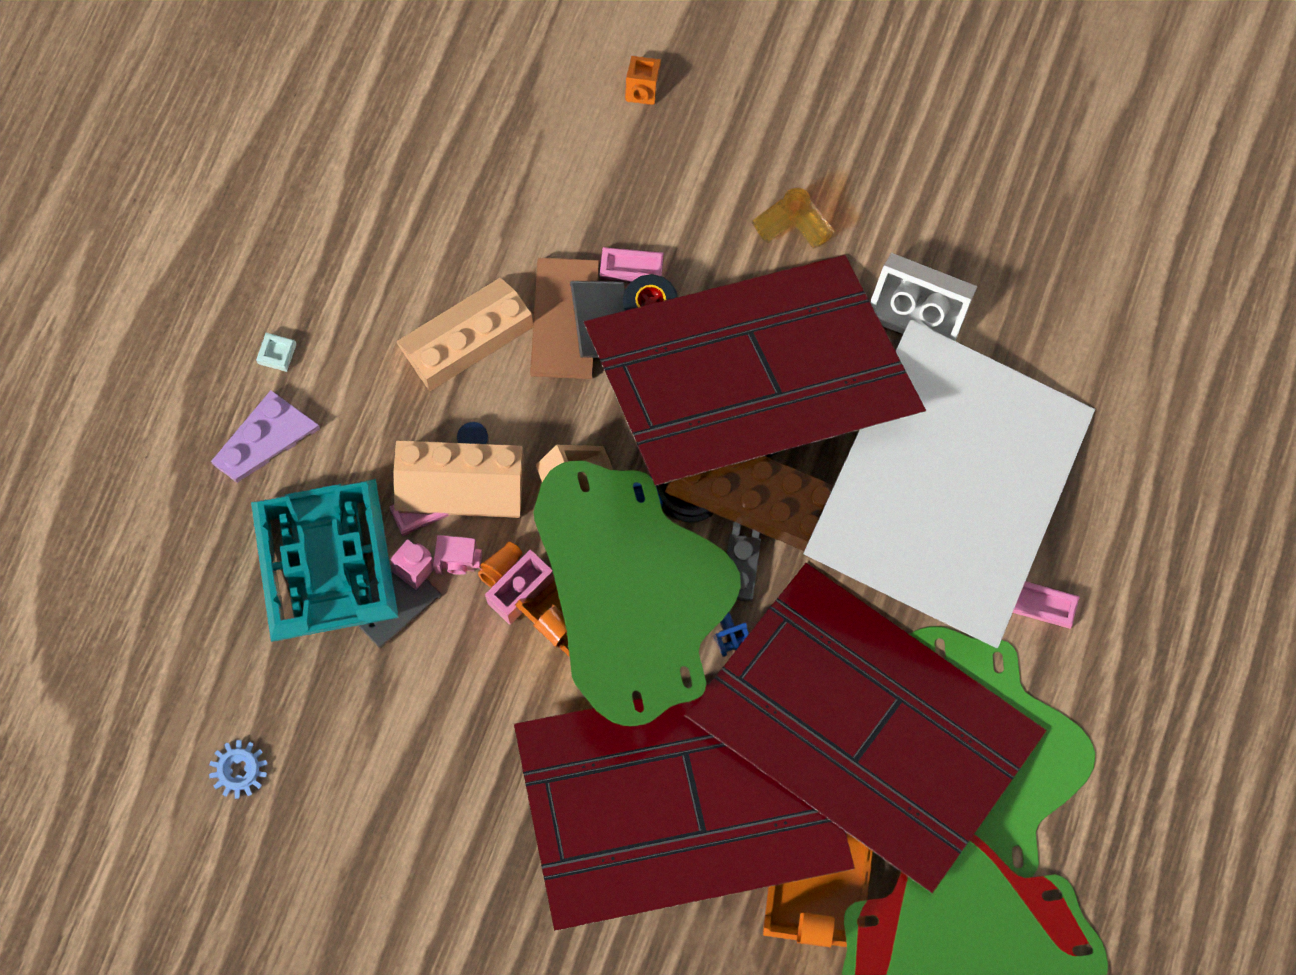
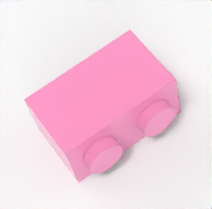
M529 550L485 594L488 605L511 625L522 614L515 606L518 600L527 597L536 598L555 580L553 571L534 552Z

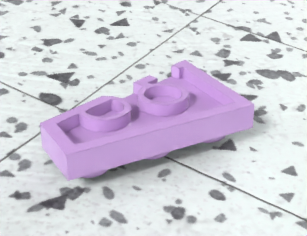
M270 390L211 462L216 468L238 483L269 463V460L285 449L288 451L297 445L296 442L305 436L319 431L320 427Z

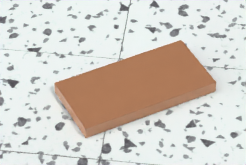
M538 258L530 367L531 377L592 379L594 358H580L570 282L598 281L599 260Z

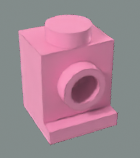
M437 535L433 563L436 574L442 575L443 569H447L449 573L464 575L466 571H475V568H480L482 549H477L476 540Z
M408 539L391 558V572L415 590L419 588L434 570L429 550L419 543L413 544Z

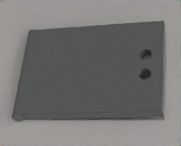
M571 281L570 286L580 358H599L583 321L624 311V282Z
M391 572L399 618L358 625L379 649L437 598L441 597L442 594L427 578L415 590ZM376 577L370 581L373 603L380 602L377 586L378 580ZM367 588V589H366V593H367V596H368V598H369V592H368V588Z

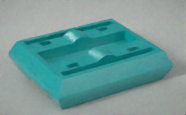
M376 479L344 485H332L251 502L271 642L399 618ZM363 502L366 507L365 512L371 538V544L365 546L357 503ZM278 518L283 546H280L282 559L280 562L275 561L270 521ZM291 528H292L293 538H292V536H291V534H290V532H289V529H291ZM373 552L374 568L378 580L377 586L380 602L373 603L365 554ZM283 569L284 576L289 584L294 617L291 619H285L277 575V570ZM367 588H368V592H369V598H368L367 593H366V589H367ZM301 601H303V610L300 606Z

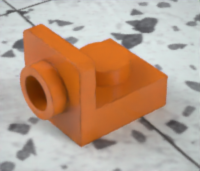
M631 56L626 76L625 100L627 102L650 105L655 103L661 59Z

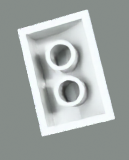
M891 253L883 266L870 303L882 326L904 334L909 321L912 320L955 341L977 286Z

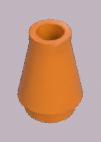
M507 542L503 548L480 564L481 569L478 572L480 579L492 588L517 563L522 555L521 549L514 543Z

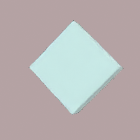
M265 333L256 359L257 363L287 372L297 345L296 341Z

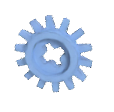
M236 740V749H232L228 742L224 744L227 750L224 755L218 750L214 753L220 760L219 762L210 761L209 766L217 768V772L210 773L209 777L219 778V781L213 786L215 789L225 786L226 788L222 795L226 797L231 790H235V799H239L242 789H245L247 796H251L252 793L249 786L253 784L260 789L262 785L256 781V778L267 777L266 772L259 771L260 767L267 765V761L258 762L257 759L263 752L259 749L254 754L251 753L253 747L251 742L248 743L246 749H242L241 740ZM242 761L245 762L244 770L247 772L244 777L237 775L233 778L231 776L233 773L231 765L234 762L238 765Z

